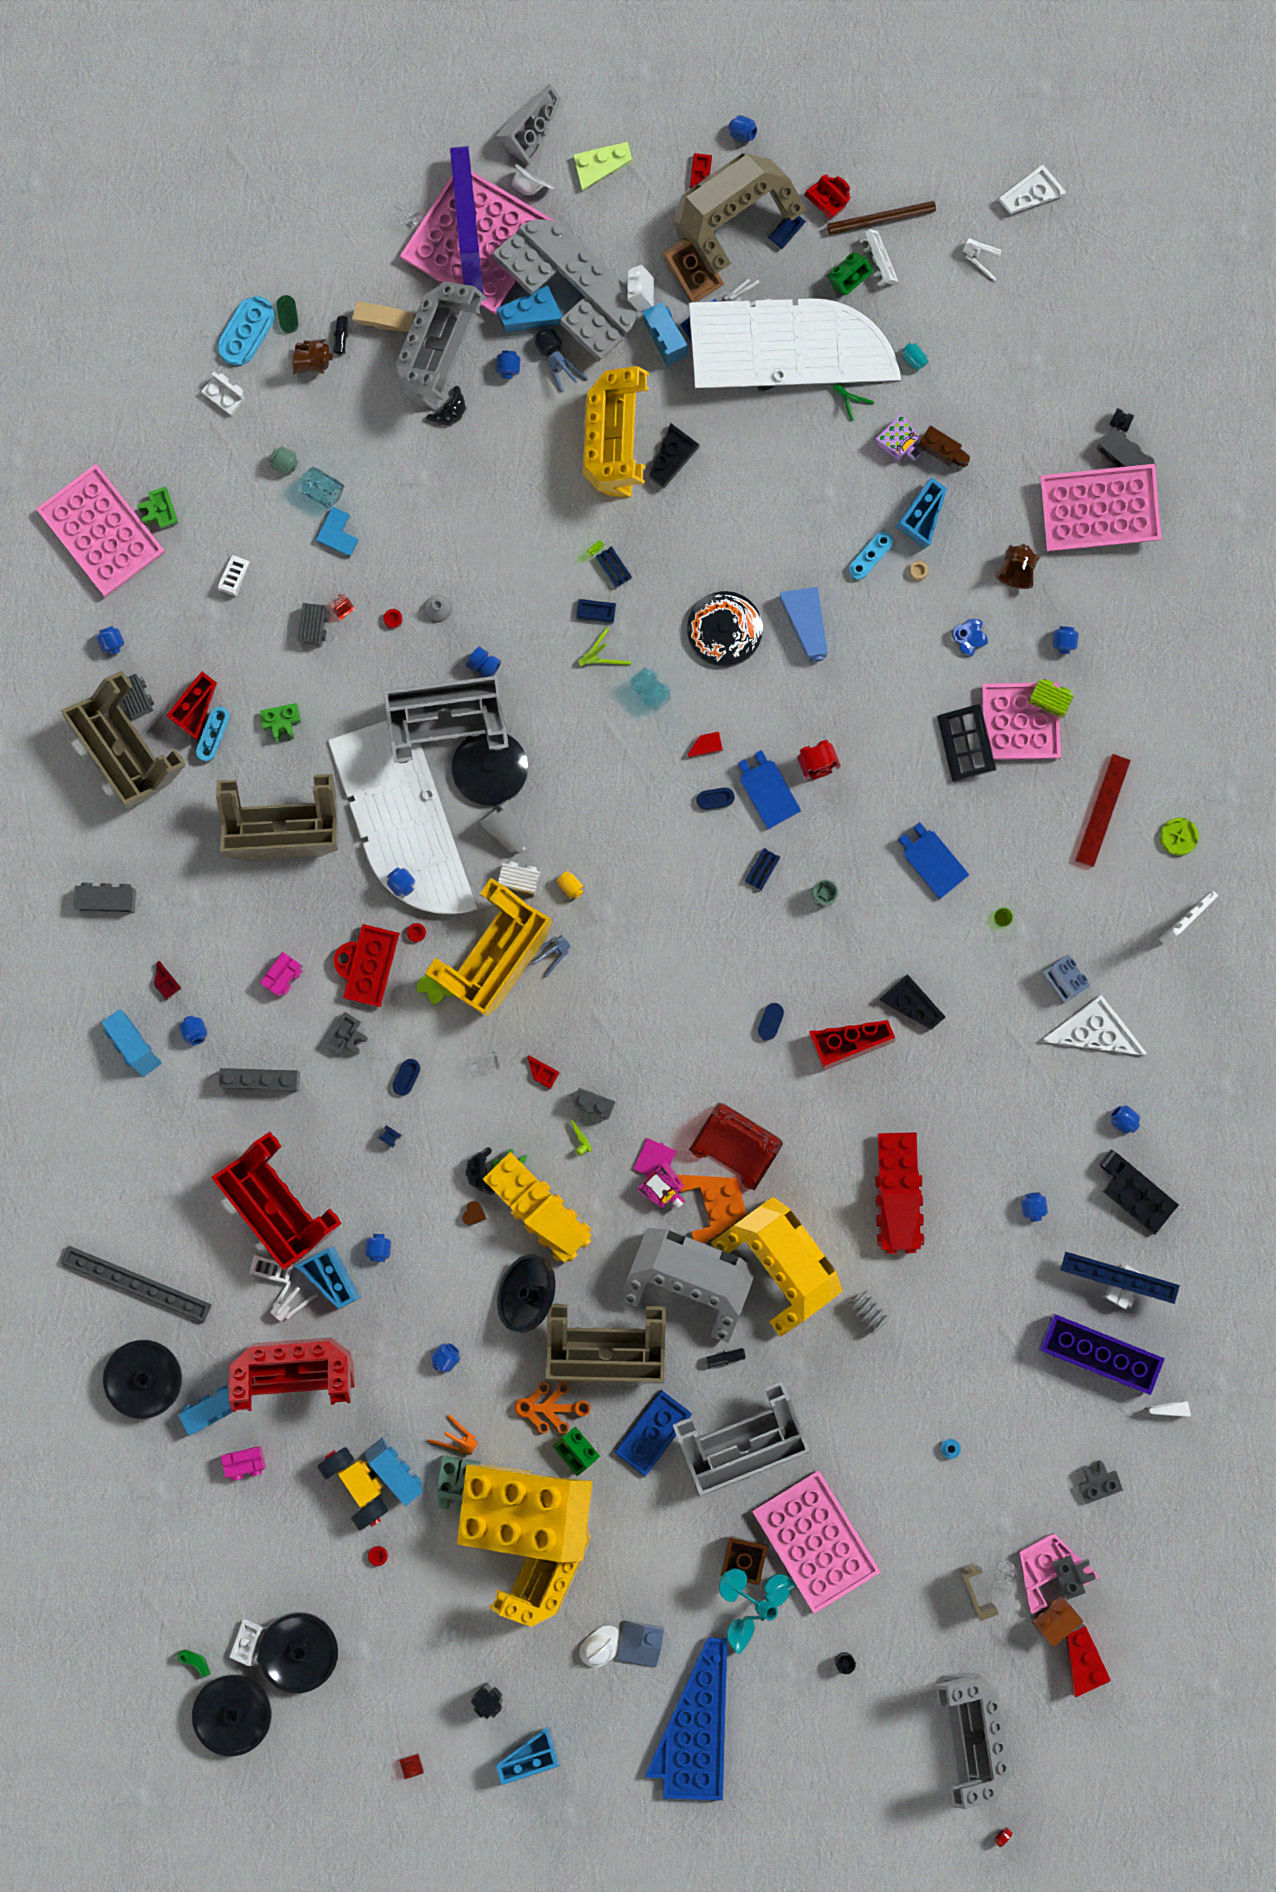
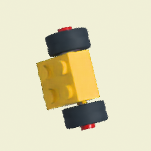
M347 1447L342 1448L338 1452L333 1450L325 1456L326 1460L320 1463L317 1468L325 1479L338 1472L339 1477L361 1508L360 1511L351 1517L358 1530L360 1531L368 1525L373 1527L381 1521L380 1517L386 1514L388 1509L381 1498H377L367 1505L369 1501L383 1492L381 1489L383 1484L378 1477H373L371 1473L373 1469L368 1464V1461L360 1459L344 1470V1467L354 1461V1457L350 1454Z

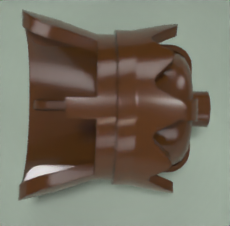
M325 339L304 340L303 343L295 344L293 375L307 371L324 374L323 370H326L329 366V361L333 360V353H329V345L323 343Z
M1027 544L1009 545L1005 551L1004 563L997 571L995 577L1010 587L1030 589L1033 587V570L1040 557Z

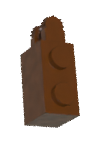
M931 425L919 442V448L949 467L953 462L957 466L965 468L970 462V455L961 449L962 445Z

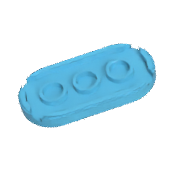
M253 296L243 300L238 306L218 341L220 356L226 363L233 366H241L247 364L254 357L275 319L274 309L267 299Z

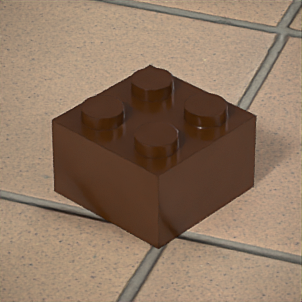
M728 1536L720 1576L722 1577L729 1570L740 1569L745 1572L747 1583L760 1585L768 1545Z

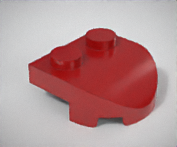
M828 174L821 176L819 181L806 190L804 194L830 220L845 209L851 198L848 183L839 176L835 178L828 177Z

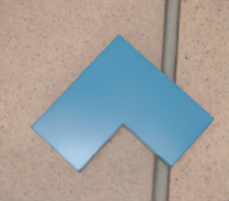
M332 507L316 541L351 557L359 539L343 532L350 514Z

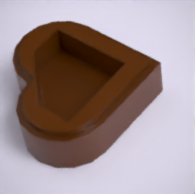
M477 1201L469 1202L467 1211L462 1216V1220L466 1225H474L487 1220L481 1204Z

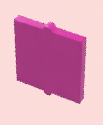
M647 1138L634 1169L650 1177L665 1161L669 1165L671 1164L676 1150L664 1146V1143H658Z

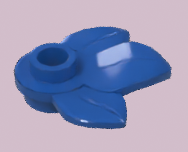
M969 619L964 625H957L952 631L953 639L959 643L960 650L966 655L973 656L975 647H982L988 644L987 636L980 631L983 625L981 620ZM960 631L964 632V637L960 635Z

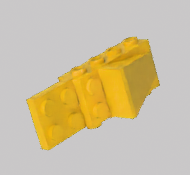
M511 1152L483 1178L512 1209L510 1213L517 1220L521 1218L524 1221V1228L531 1235L535 1232L540 1237L537 1241L544 1248L548 1246L553 1251L551 1255L558 1262L561 1260L564 1263L567 1260L571 1262L578 1255L576 1251L580 1247L584 1249L592 1241L590 1239L592 1235L589 1233L592 1229L584 1221L580 1223L576 1219L578 1215L571 1208L567 1210L562 1205L565 1201L558 1194L553 1196L548 1191L551 1187L544 1180L540 1182Z

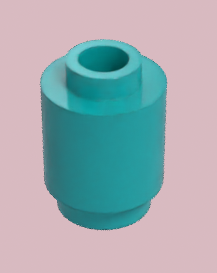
M909 343L902 349L904 353L901 356L917 371L929 362L927 355L916 343L913 345Z

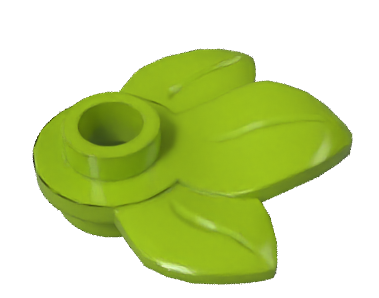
M427 975L421 977L417 984L416 991L418 993L427 992L432 1005L441 1002L444 995L454 996Z

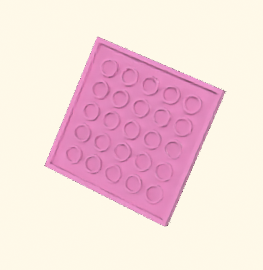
M471 171L483 290L486 299L482 300L480 306L496 315V308L502 306L517 281L491 257L492 253L526 222L539 219L554 220ZM451 176L403 250L400 258L441 283L447 281L464 284L453 176Z

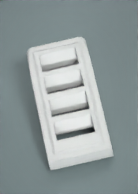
M232 555L217 587L219 591L237 597L250 561ZM234 562L243 564V568L235 566ZM232 569L238 570V571H240V574H236V573H234V572H231V570H232ZM229 575L238 578L237 581L229 579ZM226 583H232L234 587L228 586Z
M254 1255L249 1274L288 1284L292 1266L284 1271L283 1278H279L281 1267L275 1260ZM259 1260L263 1261L260 1272H256ZM268 1262L270 1263L267 1274H264L266 1263ZM274 1264L278 1265L275 1276H272Z
M1185 1400L1146 1408L1147 1412L1151 1414L1191 1416L1189 1404Z

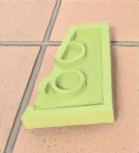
M628 142L573 154L582 192L587 190L592 184L600 182L602 178L615 173L632 162Z

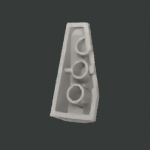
M548 84L513 116L496 135L505 151L527 165H530L542 148V145H540L541 141L548 132L546 128L550 119H553L560 101V97L551 84Z

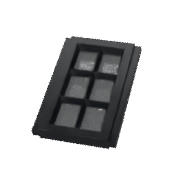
M981 704L937 716L952 782L996 771Z

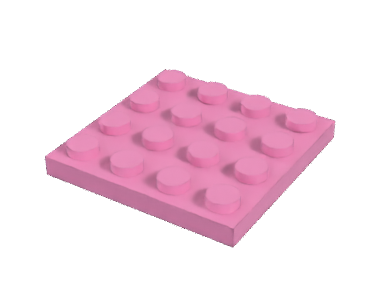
M1053 682V686L1059 688V682ZM1037 683L982 684V709L994 760L1061 758L1060 717L1028 703Z

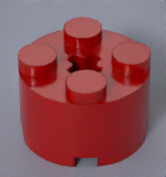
M828 740L820 741L817 746L812 748L806 746L799 750L800 754L797 760L805 780H809V777H812V780L825 777L833 773L832 769L834 767L837 770L841 767L833 744L829 743Z

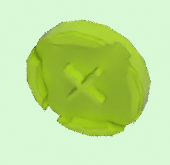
M1182 817L1173 818L1163 826L1160 840L1167 852L1181 856L1194 850L1199 840V833L1193 822Z

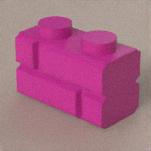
M282 952L260 983L277 996L281 997L282 994L285 996L291 989L290 983L292 980H297L302 974L301 968L303 966Z
M262 1446L221 1455L225 1478H231V1481L243 1479V1474L250 1473L251 1477L260 1475L262 1470L266 1469Z

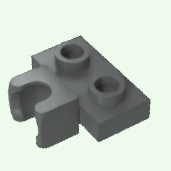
M344 1012L324 1045L340 1055L345 1047L359 1054L360 1050L355 1046L356 1040L367 1041L368 1037L357 1031L361 1021Z
M1101 1460L1096 1462L1097 1470L1095 1472H1091L1086 1465L1083 1466L1088 1481L1080 1483L1079 1487L1086 1504L1123 1491L1117 1472L1107 1473L1105 1465Z
M1068 1555L1052 1561L1067 1600L1085 1594L1086 1591L1083 1584L1096 1579L1094 1573L1086 1574L1083 1571L1085 1567L1089 1566V1559H1084L1074 1564L1072 1556Z

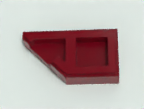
M158 961L154 985L163 997L168 1000L182 988L161 961Z

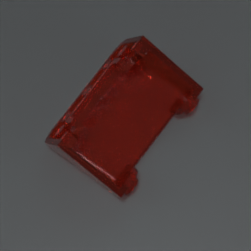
M717 1103L689 1150L698 1158H706L708 1155L739 1173L741 1175V1184L745 1188L755 1191L779 1153L783 1142L780 1138L729 1106Z

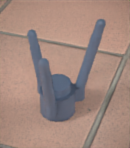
M559 351L554 352L548 357L547 360L550 363L548 368L552 372L560 392H563V387L556 369L557 371L563 369L577 383L578 380L566 367L568 365L582 378L588 380V377L572 364L565 355L562 356Z
M563 935L558 938L555 936L550 941L543 943L539 950L551 945V948L532 962V965H535L552 952H555L557 955L561 953L544 974V977H547L561 959L569 953L567 949L571 946Z

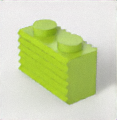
M1039 679L1028 703L1063 719L1074 695L1071 694V690L1065 687L1058 688L1053 686L1054 683L1048 679Z

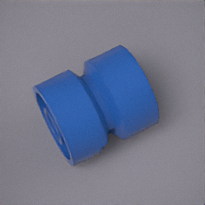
M478 646L469 657L466 667L473 672L479 671V675L482 678L494 676L500 667L501 660L495 656L488 657V651Z

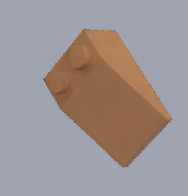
M683 238L660 253L670 272L691 303L701 300L724 285L718 273L714 274L708 271L691 240Z

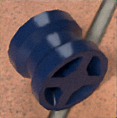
M385 1125L384 1132L379 1134L377 1138L394 1148L396 1140L400 1139L402 1135Z

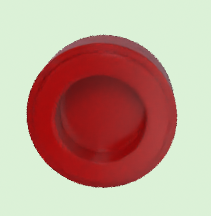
M389 609L385 612L383 620L388 628L396 629L401 626L403 617L398 610Z
M413 923L407 929V936L412 942L419 943L425 939L426 929L420 923Z
M375 1546L368 1553V1560L374 1566H381L388 1559V1552L382 1546Z
M1005 1827L998 1833L994 1843L1001 1848L1008 1842L1013 1832Z

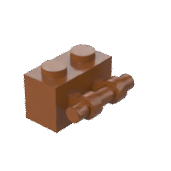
M1062 1596L1056 1600L1053 1599L1050 1605L1042 1612L1039 1611L1036 1614L1037 1617L1031 1621L1053 1647L1084 1622Z

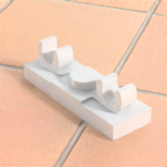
M869 229L865 232L867 237L862 238L860 242L863 244L869 243L868 247L863 250L864 252L872 251L873 262L881 270L874 273V277L882 275V280L877 284L879 286H884L887 283L894 285L899 281L879 232Z

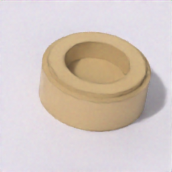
M923 561L912 563L909 569L911 578L916 581L925 579L929 571L928 566Z

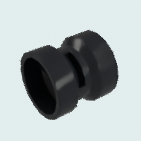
M1117 408L1109 425L1120 427L1122 431L1127 433L1134 415L1131 413L1125 414L1123 410Z
M839 1653L835 1659V1665L840 1673L850 1674L855 1670L856 1662L850 1653Z

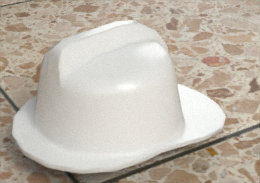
M515 165L518 170L512 181V186L522 194L534 195L543 186L554 189L553 186L531 175L521 166Z
M610 1625L597 1629L580 1646L579 1652L582 1661L587 1666L593 1668L605 1665L619 1652L621 1632L616 1627Z

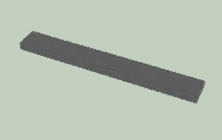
M68 1246L61 1262L63 1265L205 1323L212 1306L208 1302L72 1246Z

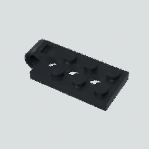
M1110 1149L1099 1163V1166L1114 1177L1102 1192L1148 1231L1156 1235L1179 1204L1121 1155ZM1122 1177L1127 1180V1185L1124 1188L1118 1186V1180ZM1140 1190L1142 1196L1139 1200L1135 1201L1132 1196L1133 1192ZM1150 1202H1154L1156 1205V1210L1152 1213L1147 1210V1205Z

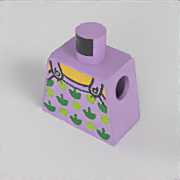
M902 414L876 438L875 445L897 460H901L907 454L915 461L921 455V452L915 447L919 436Z

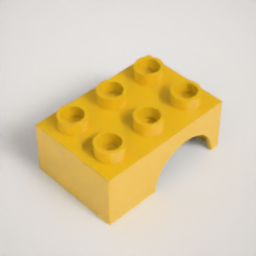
M490 1464L466 1465L457 1545L555 1562L583 1561L593 1481L544 1476L530 1473L528 1470Z

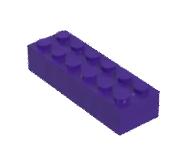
M1056 1314L1051 1315L1038 1349L1041 1352L1148 1395L1152 1394L1165 1360L1163 1357Z

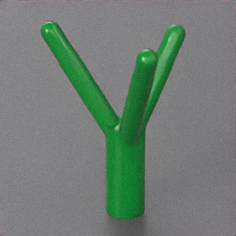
M838 383L832 388L844 398L851 421L854 418L848 398L856 403L862 401L874 404L873 400L850 394Z

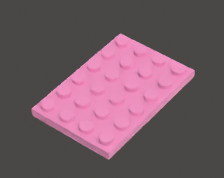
M97 464L93 465L36 508L105 598L165 553V550Z
M1155 464L1041 475L1047 552L1162 540Z
M819 1470L752 1510L814 1614L881 1573Z

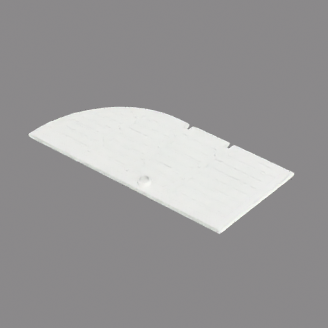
M811 298L797 299V305L793 306L792 299L755 300V307H750V301L689 303L695 389L901 381L896 356L885 335L869 318L845 304L827 299Z
M387 720L328 740L347 798L352 796L355 798V801L349 802L360 838L368 837L369 841L363 843V847L370 866L380 882L396 896L387 885V876L398 867L400 869L405 868L414 877L415 884L413 886L414 891L408 896L404 894L396 896L401 901L417 909L438 914H458L477 910L421 744L411 743L413 760L406 763H394Z

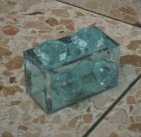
M313 466L302 475L297 490L330 509L339 501L345 485Z
M644 667L631 679V688L638 695L641 694L645 698L644 702L649 708L653 707L657 711L671 699V694L669 693L671 690L665 683L661 684L657 680L658 676L652 669L648 670Z

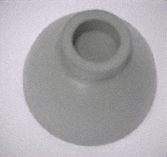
M435 595L427 601L425 610L430 619L443 621L450 616L452 606L446 597Z

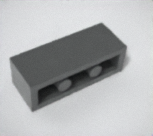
M1115 427L1096 448L1117 468L1155 464L1154 459L1150 455H1145L1138 444L1130 442L1126 438V434Z
M83 882L81 886L75 885L74 909L77 911L135 913L136 889L131 887V884H119V887H112L110 883H100V886H93V883Z

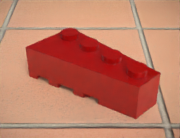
M888 1020L809 1031V1037L823 1070L895 1042V1035Z

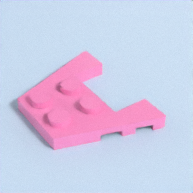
M1054 1533L1019 1551L1031 1614L1048 1606L1038 1587L1057 1577L1052 1561L1068 1555L1072 1556L1074 1564L1082 1561ZM1089 1566L1083 1569L1086 1574L1094 1573L1096 1579L1099 1578L1098 1574Z

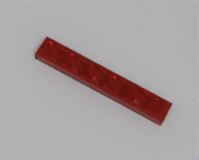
M1115 754L1111 755L1075 860L1076 862L1090 867L1095 866L1131 760Z

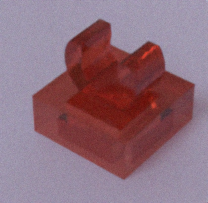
M338 594L339 598L334 602L331 600L329 605L340 620L355 609L345 594Z
M419 1753L399 1759L405 1779L424 1774Z

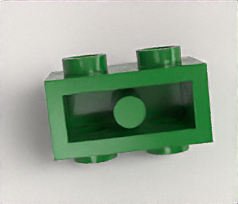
M853 252L838 266L834 267L826 277L835 291L847 296L872 274L873 270L865 257Z
M576 1426L552 1446L576 1476L580 1475L600 1457Z

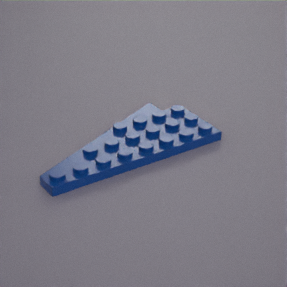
M707 1637L646 1771L645 1778H664L663 1798L723 1800L727 1638Z

